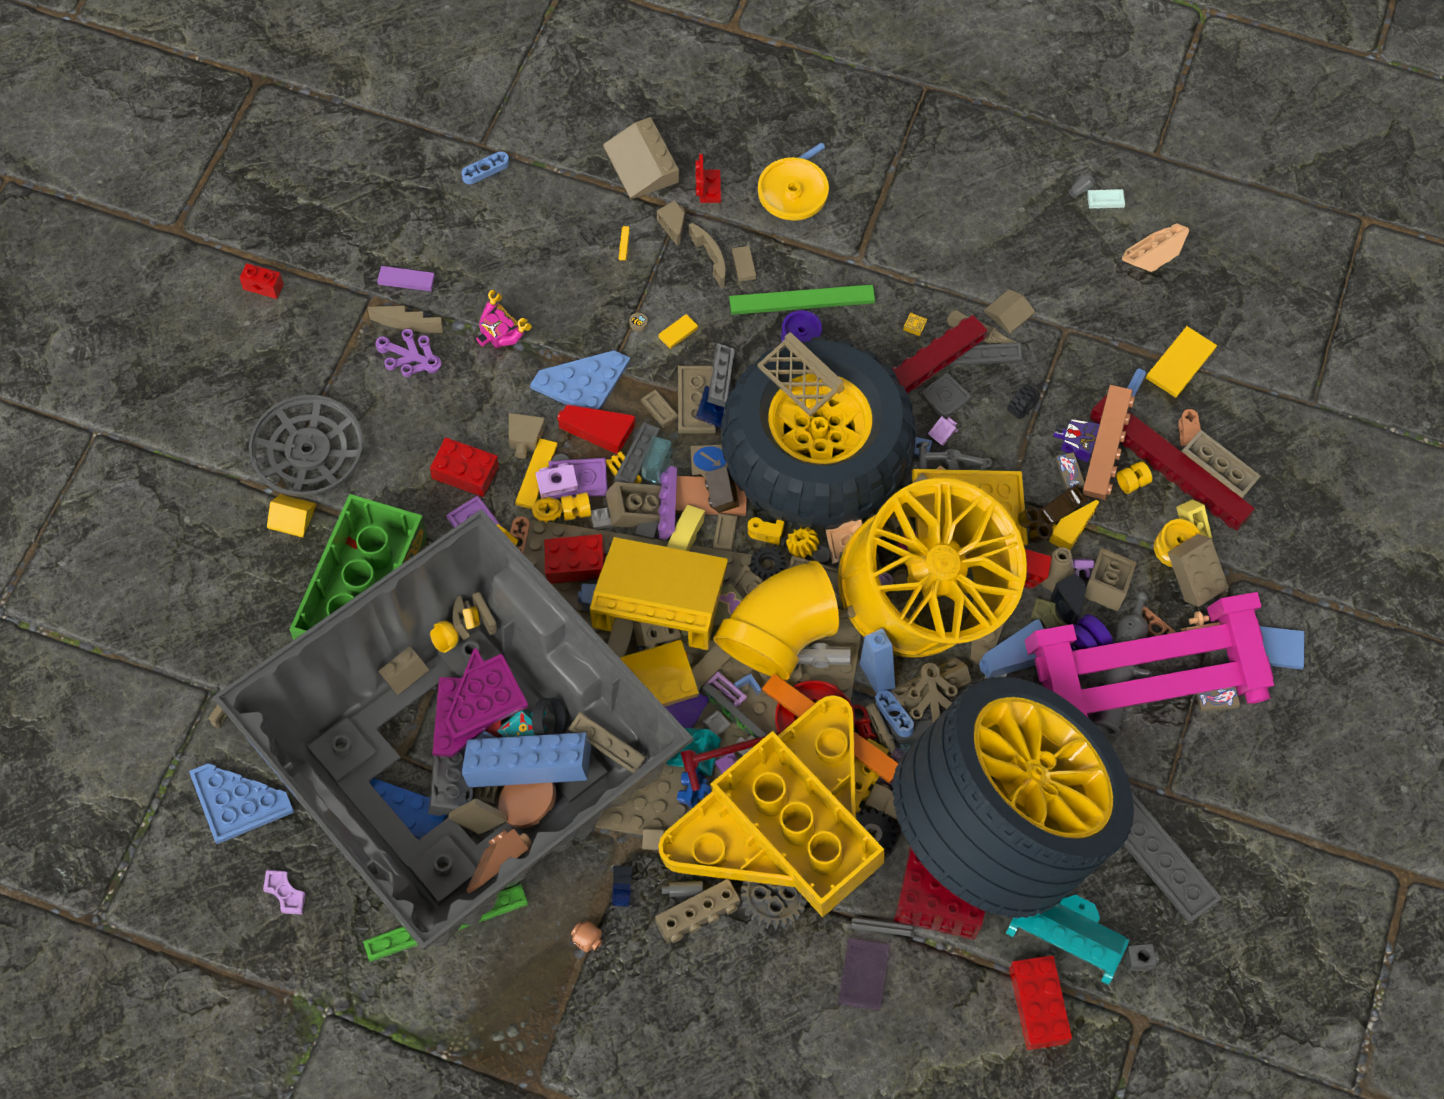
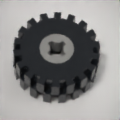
M870 809L869 813L866 810H863L860 815L857 813L856 820L868 833H875L870 835L884 849L885 860V857L888 858L891 855L897 841V829H895L894 821L890 822V817L888 815L884 817L883 812L880 810L879 813H875V809Z

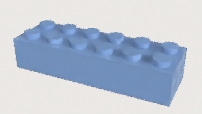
M586 732L467 740L462 775L468 787L586 781L588 779L591 745Z

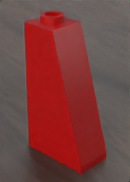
M566 405L565 409L561 410L557 416L560 429L617 455L636 426L635 416L573 405Z

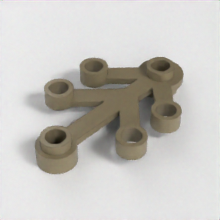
M926 663L920 671L921 679L914 688L907 691V697L910 700L918 699L920 691L926 684H928V692L917 707L910 710L909 715L913 720L920 719L923 716V711L930 703L932 722H934L940 716L939 703L945 709L952 704L937 691L936 683L944 689V694L947 697L955 696L957 694V687L949 684L940 676V669L936 664ZM927 670H931L932 676L927 674ZM949 688H952L953 694L948 692ZM911 691H915L916 697L911 695ZM914 710L918 711V717L914 715Z

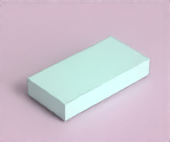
M1123 189L1088 190L1089 208H1124L1125 206Z

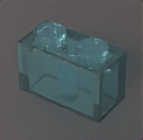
M653 436L641 467L643 479L660 483L661 474L665 471L672 452V441Z

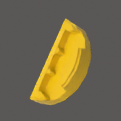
M628 226L622 227L619 250L620 261L627 260L629 247Z

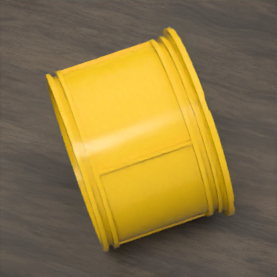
M948 478L926 479L912 483L896 492L884 503L875 516L864 522L851 535L844 547L839 562L838 589L844 609L853 606L856 616L848 618L864 638L883 628L892 644L894 655L911 658L932 656L956 644L980 639L999 628L1009 618L1018 605L1024 588L1027 564L1021 535L1013 519L993 497L982 489L963 481ZM897 517L905 537L882 530L886 521ZM907 517L920 518L927 523L928 531L925 539L919 541L916 538ZM881 535L906 545L908 551L879 539V536ZM877 545L902 556L900 559L877 571ZM903 563L907 565L908 583L881 585L880 575ZM970 567L972 569L974 582L966 577L968 568ZM914 590L901 613L895 608L885 593L887 591ZM921 590L924 598L908 619L905 615ZM964 593H968L973 597V603ZM947 596L955 602L952 632H944L937 597ZM927 602L929 603L936 631L921 627L913 622ZM963 605H965L970 613L960 628Z

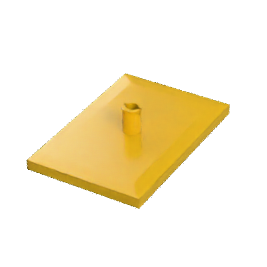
M912 470V482L922 473L928 479H955L982 489L998 501L1008 512L1019 530L1023 545H1028L1027 528L1022 527L1018 522V515L1025 510L1022 471ZM915 518L916 538L922 541L926 538L928 525L923 519Z

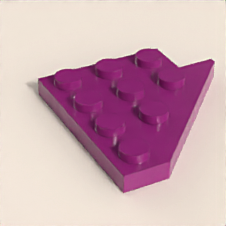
M477 648L473 649L445 721L454 741L528 708V703L503 654L483 661Z
M439 677L433 756L454 757L466 747L467 740L477 738L491 726L484 727L456 741L453 740L445 721L462 678Z

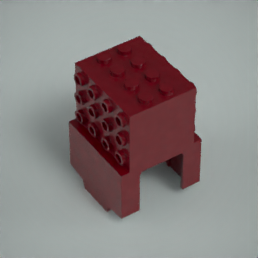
M909 845L894 921L975 940L982 927L985 911L965 902L945 888L925 868Z

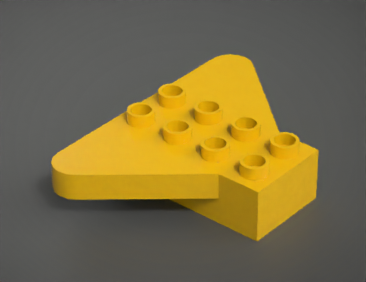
M834 695L826 696L814 704L778 736L773 731L715 779L711 783L712 792L666 830L658 844L660 857L664 865L671 871L795 887L814 909L824 917L884 864V849L856 820L854 726L852 707L848 701Z

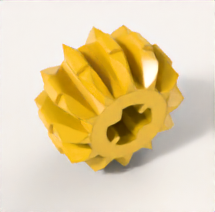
M801 526L799 530L794 529V533L788 534L789 539L786 540L789 552L796 557L802 556L804 559L806 555L812 556V552L817 551V546L820 545L816 532L809 527L804 529Z

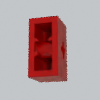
M246 263L239 277L243 290L275 299L278 298L284 285L280 272Z

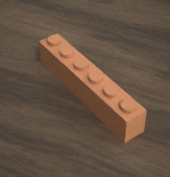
M1113 385L1109 387L1083 489L1084 496L1106 500V496L1111 494L1113 484H1110L1111 477L1115 478L1117 466H1114L1115 460L1120 459L1122 449L1119 448L1120 442L1124 443L1126 431H1123L1124 425H1128L1131 414H1128V409L1133 407L1135 400L1131 389Z

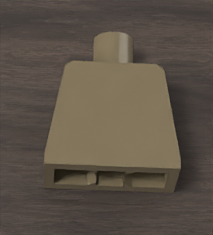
M509 413V446L511 449L516 450L515 456L517 458H526L527 451H535L538 440L542 438L545 430L544 417Z

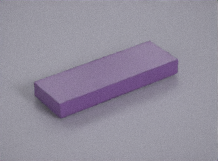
M381 266L378 285L432 291L435 273Z

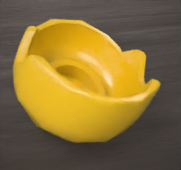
M439 621L434 624L435 628L430 631V636L435 648L443 653L453 649L458 643L459 636L454 625L449 621Z

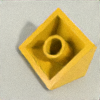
M280 494L270 502L267 528L304 538L317 504Z

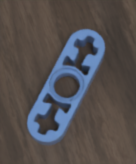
M497 152L463 168L461 172L463 182L474 184L506 169L509 165L508 155L505 152ZM484 165L490 166V169L487 171H483L480 168Z
M887 690L878 692L875 699L880 712L899 736H911L914 733L913 720L891 692ZM892 711L900 712L896 717L891 716L889 713Z

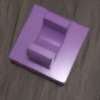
M1073 559L1076 575L1079 577V571L1085 570V577H1089L1090 570L1088 568H1094V560Z

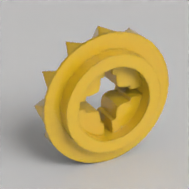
M547 497L538 500L533 505L532 512L534 518H537L539 522L542 520L545 523L550 520L554 522L556 518H560L563 507L559 500ZM549 507L550 511L546 514L545 511Z

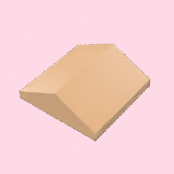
M862 519L843 523L836 529L826 530L833 565L838 564L840 552H843L851 535L863 524Z

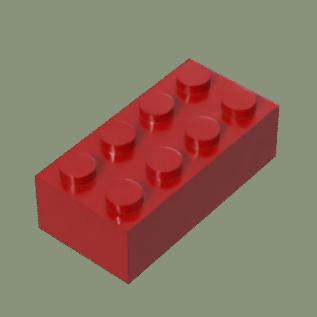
M1054 956L1013 961L1009 970L1026 1049L1033 1050L1068 1044L1072 1036Z

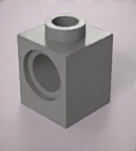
M1153 944L1128 946L1124 952L1128 972L1153 970L1156 963H1158V953L1154 950ZM1138 954H1143L1147 961L1139 960Z

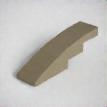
M405 306L368 307L370 320L402 330L411 329L415 332L443 333L441 317L424 318L423 312H406Z

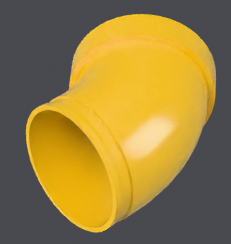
M811 561L808 564H800L785 569L769 577L744 597L734 609L729 619L722 621L713 638L714 642L724 652L742 664L767 676L772 677L775 674L782 680H788L799 661L797 655L805 646L826 636H833L838 631V606L826 571L819 562Z

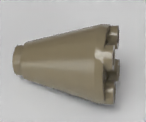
M1064 547L1058 548L1048 555L1052 557L1048 579L1043 581L1041 585L1052 593L1056 583L1075 574L1072 554Z

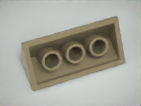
M1202 430L1182 450V453L1242 499L1261 477Z

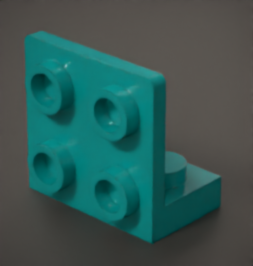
M684 728L693 737V741L670 758L666 764L672 767H684L680 752L691 749L695 754H700L718 749L721 738L710 729ZM716 758L698 762L697 768L699 772L704 776H711Z

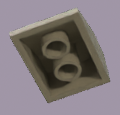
M615 482L605 493L612 526L635 527L641 523L660 522L658 511L661 505V499L659 498L661 486Z
M1101 548L1086 583L1084 597L1109 609L1118 611L1127 594L1137 562Z

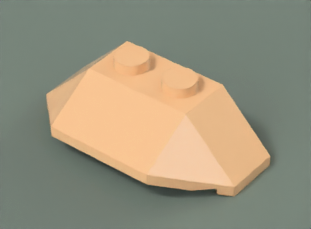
M1176 223L1170 228H1164L1152 233L1128 248L1124 256H1122V260L1150 272L1155 271L1179 255L1189 228Z

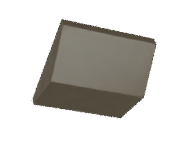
M1010 289L984 310L990 318L1009 334L1035 314L1034 309L1026 298Z

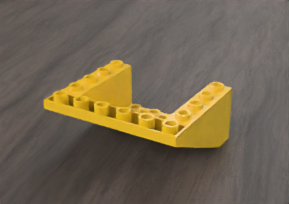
M614 537L590 606L592 628L612 631L614 619L618 617L688 631L689 647L708 650L728 559Z

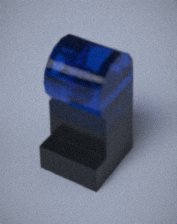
M613 866L612 906L629 907L632 867Z

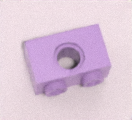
M563 463L558 465L557 468L550 469L546 467L540 469L539 472H535L541 499L578 491L573 464ZM555 476H559L562 478V480L559 483H553L551 481L552 478Z

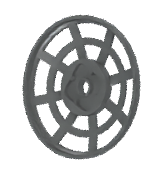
M320 395L294 396L275 404L259 418L252 430L249 441V456L258 477L273 490L295 497L316 496L338 487L355 471L363 452V435L354 414L340 402ZM300 404H313L312 414L299 415L291 419L283 411ZM321 405L336 409L346 419L337 425L331 419L320 415ZM277 415L282 424L274 431L270 441L259 438L264 426L272 417ZM302 421H310L309 428L297 430L293 425ZM318 422L327 424L333 430L325 435L317 429ZM350 424L353 425L357 435L358 450H347V441L343 431ZM287 429L291 435L285 444L276 442L280 434ZM338 435L342 448L341 450H331L329 441ZM256 445L268 448V459L272 466L271 468L263 471L259 468L256 458ZM304 447H312L310 452H303ZM274 449L284 451L287 460L276 464ZM339 457L336 465L329 471L324 465L328 458ZM356 457L352 467L343 477L337 480L333 474L341 467L345 458ZM292 466L298 469L299 472L297 478H294L282 470ZM318 469L322 474L320 477L305 479L307 471ZM277 473L280 477L295 483L292 491L276 486L266 477ZM325 479L331 484L318 490L300 492L303 484H314Z

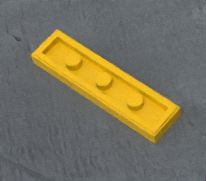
M539 438L515 501L516 505L532 509L533 505L537 502L540 491L535 472L549 467V461L552 460L557 449L556 442Z

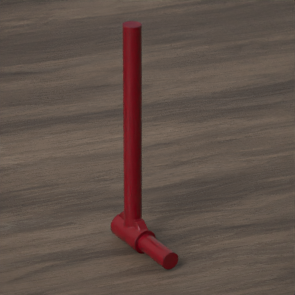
M766 736L700 754H695L691 749L680 752L692 791L700 790L695 771L698 762L753 748Z

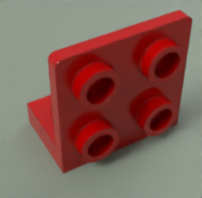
M699 154V160H696V196L700 197V203H721L720 170H703V154Z

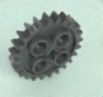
M743 881L744 886L740 890L742 892L740 900H743L742 908H747L746 915L752 913L751 921L759 919V926L765 922L767 929L770 924H773L775 929H777L778 924L785 928L786 922L792 925L794 919L798 920L800 914H803L807 901L795 887ZM760 894L763 896V899H758L755 895ZM784 894H789L792 898H787ZM770 908H777L779 912H774Z

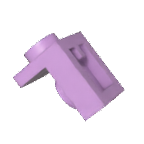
M941 416L928 434L944 446L953 433L958 432V429L955 427L957 423L949 417L945 419Z

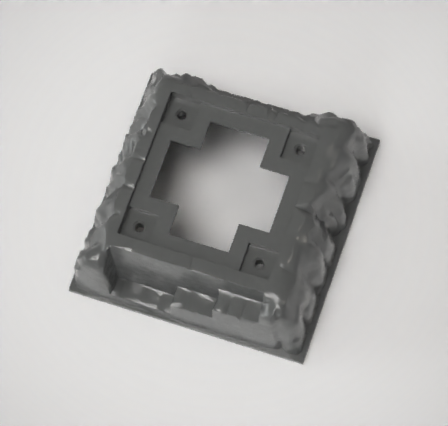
M482 509L213 696L215 702L423 951L432 945L436 948L447 945L451 937L462 925H478L482 915L493 909L499 899L501 890L516 885L524 879L532 866L547 854L563 852L571 846L573 840L580 841L587 838L595 828L596 823L601 819L604 810L632 799L635 790L658 781L666 762L693 741V737ZM479 592L496 621V633L490 635L479 616L481 624L475 628L468 629L470 637L463 640L459 635L458 643L453 649L445 653L440 652L435 648L430 636V631L435 628L434 624L439 621H449L453 624V609L457 597L461 595L465 602L468 600L474 606L472 595ZM410 646L429 671L397 695L378 671ZM474 648H477L483 661L503 654L528 703V708L523 710H528L532 713L539 699L557 698L563 703L566 711V729L564 734L573 733L569 730V727L579 712H581L647 757L641 768L635 773H631L591 745L588 779L586 781L554 782L556 787L554 806L551 811L549 810L539 820L540 823L522 829L515 828L506 822L478 845L472 841L458 823L448 818L417 840L369 783V781L401 759L377 729L439 684V677L462 678L471 654H467V652L473 651ZM548 703L545 708L547 714L543 717V724L547 727L546 735H552L555 727V713L552 705ZM340 744L347 745L343 749L337 748V746ZM512 829H515L519 836L525 833L530 838L532 845L518 858L509 857L500 865L499 872L468 894L466 891L484 850L490 846L489 841L504 830L508 833ZM442 862L449 864L446 868L438 867Z

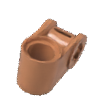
M1192 409L1185 410L1178 421L1181 446H1187L1201 430L1198 413Z

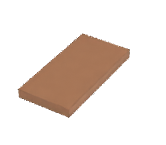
M677 476L675 513H683L686 506L690 505L705 510V514H719L709 505L708 497H710V494L705 486V480L707 479H704V477ZM735 483L740 507L721 512L720 514L746 516L747 497L745 492L741 491Z

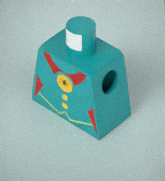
M528 710L517 712L498 729V732L504 738L535 736L532 728V713Z

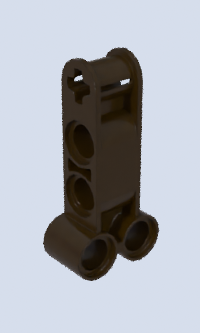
M1078 484L1062 493L1040 510L1037 507H1029L1018 515L1019 524L1024 528H1030L1029 538L1032 542L1041 543L1050 538L1053 533L1051 526L1088 500L1084 498L1078 489Z

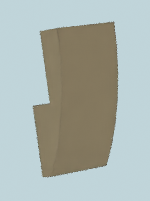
M460 595L454 604L453 625L464 640L470 637V634L466 628L463 609L472 607L468 600L465 602Z

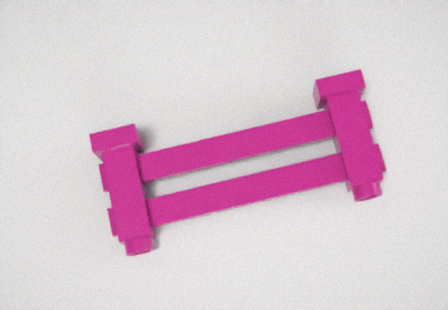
M1258 592L1221 598L1207 607L1211 623L1220 622V625L1076 651H1072L1070 644L1077 640L1073 624L1037 630L1024 640L1028 655L1036 654L1034 660L1039 681L1043 683V687L1069 701L1087 717V714L1232 687H1236L1238 696L1245 694L1247 704H1254L1271 699L1268 688L1274 686V677L1268 656L1265 653L1263 636L1258 618H1256L1254 612L1261 608ZM1226 649L1230 662L1081 690L1078 675Z

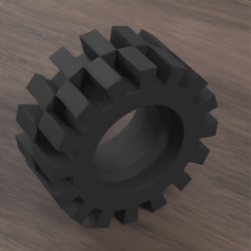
M1029 384L1024 385L1012 397V401L1007 406V411L1018 419L1024 418L1033 409V406L1036 405L1040 393Z
M886 537L879 538L883 541H886L892 545L897 546V544H895V541ZM877 545L876 554H878L882 568L901 558L897 553ZM899 565V566H897V567H895V568H893V569H891V570H889V571H887V572H890V571H893V570H895V569L901 568L902 565Z
M769 545L766 546V549L763 546L759 548V551L756 549L751 557V572L765 581L769 577L785 570L786 559L784 554H781L780 549L776 551L774 546L772 549H769ZM764 559H771L776 565L773 569L766 570L761 567V562Z

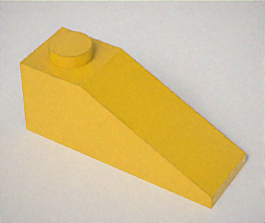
M1095 500L1065 516L1057 525L1054 523L1051 527L1053 533L1049 542L1059 548L1064 547L1070 551L1095 513L1099 501Z

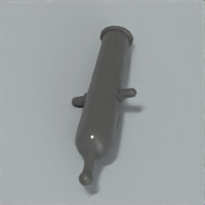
M1140 591L1137 593L1134 611L1120 620L1114 644L1147 638L1149 626L1142 617L1143 606L1148 599L1146 592ZM1138 665L1105 670L1107 673L1104 686L1132 681L1137 676L1150 677L1151 671L1139 668ZM1125 707L1097 712L1093 723L1103 735L1116 736L1120 733L1119 723Z

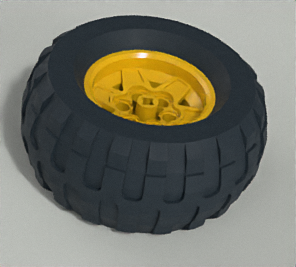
M812 337L811 341L802 343L843 381L844 390L840 394L836 393L810 417L757 367V364L774 349L766 351L755 364H750L736 382L735 389L731 391L726 400L721 426L722 453L728 464L731 477L757 509H764L776 521L796 523L797 528L801 526L804 529L806 527L812 528V526H824L825 530L839 528L843 523L865 519L871 511H877L894 495L895 490L906 479L912 463L917 426L912 413L913 407L904 386L900 385L895 372L888 365L879 363L874 353L867 349L860 351L853 347V343L839 340L836 343L826 341L825 337ZM785 347L779 352V357H790V351ZM790 361L779 362V370H790ZM793 361L792 370H803L804 364L801 361ZM768 362L764 367L768 370H776V362ZM779 374L780 382H789L790 374ZM792 374V382H803V374ZM806 374V382H817V376L815 374ZM803 386L792 387V393L794 395H803ZM805 386V395H816L817 386ZM819 386V395H827L831 391L828 386ZM805 399V405L812 409L816 405V399ZM849 423L852 427V430L846 427ZM785 424L792 428V430L786 434H784ZM844 450L839 455L832 457V453H839ZM809 452L811 458L806 457V456H804V455H802V454H806V453Z

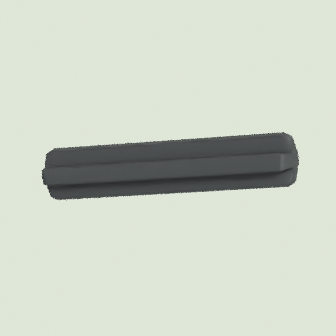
M855 916L851 922V927L859 930L911 936L913 931L912 924Z

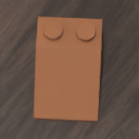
M515 829L508 833L504 830L489 841L490 846L484 850L466 890L468 894L499 872L500 865L509 857L518 858L529 849Z

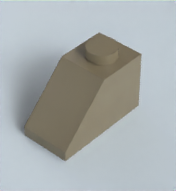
M673 201L657 210V221L676 245H678L681 241L686 213L681 205L679 206Z

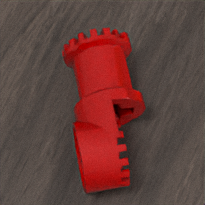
M856 704L853 706L854 711L860 710L864 716L861 719H855L854 728L857 729L858 734L865 740L868 738L871 740L876 739V734H873L870 727L871 721L866 708L863 705Z

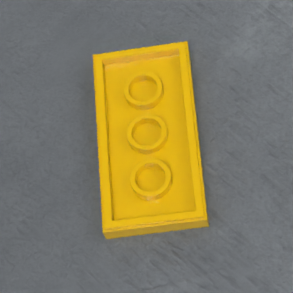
M1186 326L1150 370L1146 379L1177 398L1215 351L1217 345Z

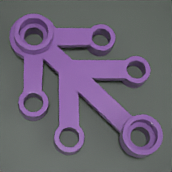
M411 329L402 331L403 340L406 341L409 350L390 343V340L384 336L376 340V348L380 353L392 351L404 356L398 359L390 357L385 360V367L388 370H394L396 367L402 366L401 372L404 377H409L423 370L429 373H436L441 368V360L432 354L429 338L425 335L420 336L418 339L419 346L423 348L425 356L418 354ZM416 361L420 364L411 367L408 363Z

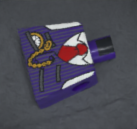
M1070 420L1068 429L1056 426L1053 437L1064 440L1061 447L1062 451L1066 453L1074 452L1075 457L1089 462L1100 424Z

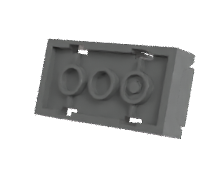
M466 747L454 757L440 756L439 761L436 759L437 756L432 755L433 768L428 814L442 816V814L449 815V812L472 801L473 787L467 786L462 775Z

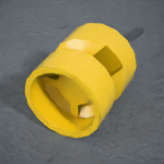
M1143 461L1131 465L1130 468H1125L1116 474L1118 484L1126 494L1152 483L1150 469Z
M587 492L576 494V497L572 495L561 497L565 521L573 520L576 516L580 518L591 517Z

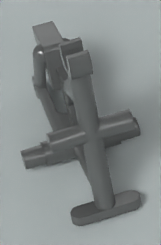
M929 442L916 444V448H919L920 469H927V460L947 462L949 470H960L958 462L978 466L976 470L986 471L992 465L990 458L961 454L959 450L948 449L945 452H927Z

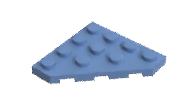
M613 350L539 370L531 382L530 388L566 405L601 410L630 363V357Z
M209 763L189 771L216 844L294 813L288 795L284 791L270 788L268 785L254 780L251 781L236 773L216 768V766Z

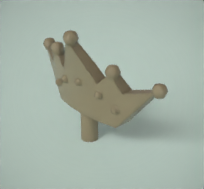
M799 663L798 669H794L790 678L785 681L792 687L799 684L798 681L802 677L801 663Z

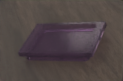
M848 938L838 1004L880 1011L890 945Z

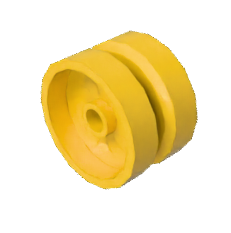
M1171 520L1165 524L1154 541L1156 557L1163 564L1172 567L1167 552L1193 536L1201 535L1199 529L1187 520Z

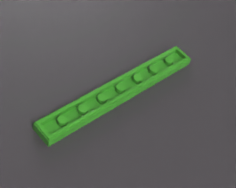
M873 285L736 295L729 296L731 315L872 304L875 303Z
M522 885L500 891L499 899L493 909L482 915L479 922L528 905ZM462 925L458 930L471 925ZM404 927L363 941L370 962L418 945Z

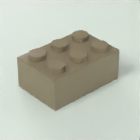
M1197 534L1167 552L1185 602L1199 607L1229 588L1211 538Z

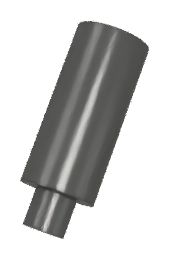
M702 881L669 882V885L662 886V894H670V897L695 896L703 892Z

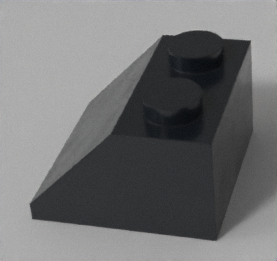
M1076 573L1056 583L1050 598L1068 625L1077 623L1086 592L1084 581L1081 578L1079 579Z

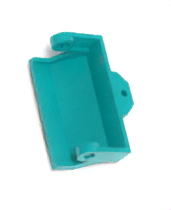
M1078 895L1063 898L1060 904L1057 903L1047 912L1037 914L1034 917H1013L1006 932L1007 935L1014 937L1019 927L1105 970L1101 982L1107 985L1110 984L1129 943L1125 936L1099 924L1100 916L1095 904Z

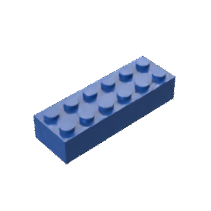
M375 778L369 781L371 786L417 840L421 839L449 817L446 814H442V816L428 814V797Z

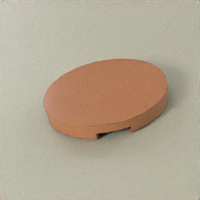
M551 782L505 785L500 794L498 805L499 810L507 814L506 822L515 828L522 829L540 823L539 820L549 810L551 811L556 800L555 784Z

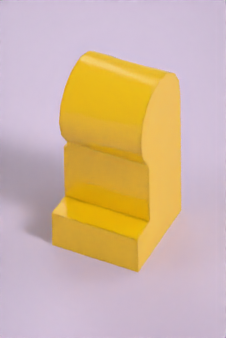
M760 518L749 520L748 535L752 539L780 545L784 532V521L777 520L776 524L763 522Z

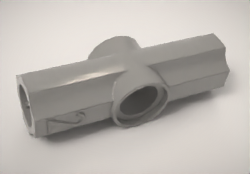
M816 643L812 646H805L797 655L799 658L797 664H812L816 668H825L829 665H850V647H829L825 643Z

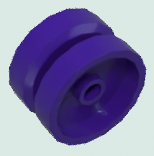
M805 310L790 313L784 318L782 323L781 343L789 332L801 342L811 341L812 337H821L822 324L819 318Z
M1086 614L1076 624H1073L1077 640L1070 644L1072 651L1113 644V639L1106 627L1094 616Z

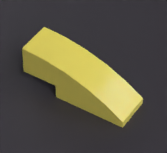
M687 505L667 547L689 551L696 540L697 532L704 523L705 510Z

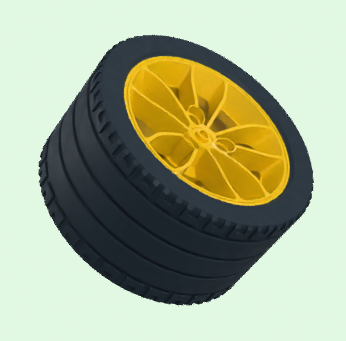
M990 677L970 685L906 750L898 761L893 776L892 794L895 812L903 834L915 855L925 868L957 897L981 910L998 916L1028 918L1029 916L1034 917L1037 914L1050 910L1123 846L1131 832L1130 827L1133 825L1134 805L1130 783L1119 757L1106 737L1084 713L1069 701L1041 685L1019 678Z

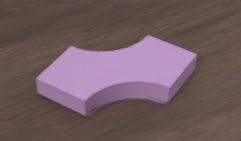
M266 870L264 892L271 893L279 899L282 913L303 915L306 894L294 889L289 884L287 871Z

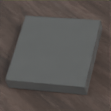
M948 372L922 390L919 395L934 411L945 419L972 399V396Z

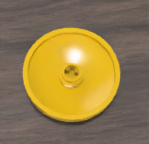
M783 158L771 163L764 169L758 181V196L764 208L774 216L785 220H802L815 215L823 208L828 198L829 185L824 172L814 163L801 158Z

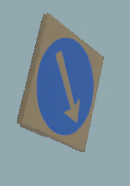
M722 444L690 446L692 475L702 474L704 479H706L705 473L725 466L728 467L722 453Z

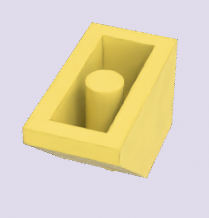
M1192 499L1176 507L1179 519L1193 523L1199 529L1201 535L1213 539L1203 504Z

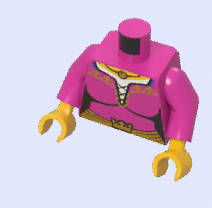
M496 290L489 292L488 297L490 301L487 302L479 322L482 334L476 340L482 347L489 342L496 348L514 345L522 337L524 330L529 331L531 329V324L526 323L527 319L521 318L517 322L499 303L495 304L502 299L500 293L494 298Z

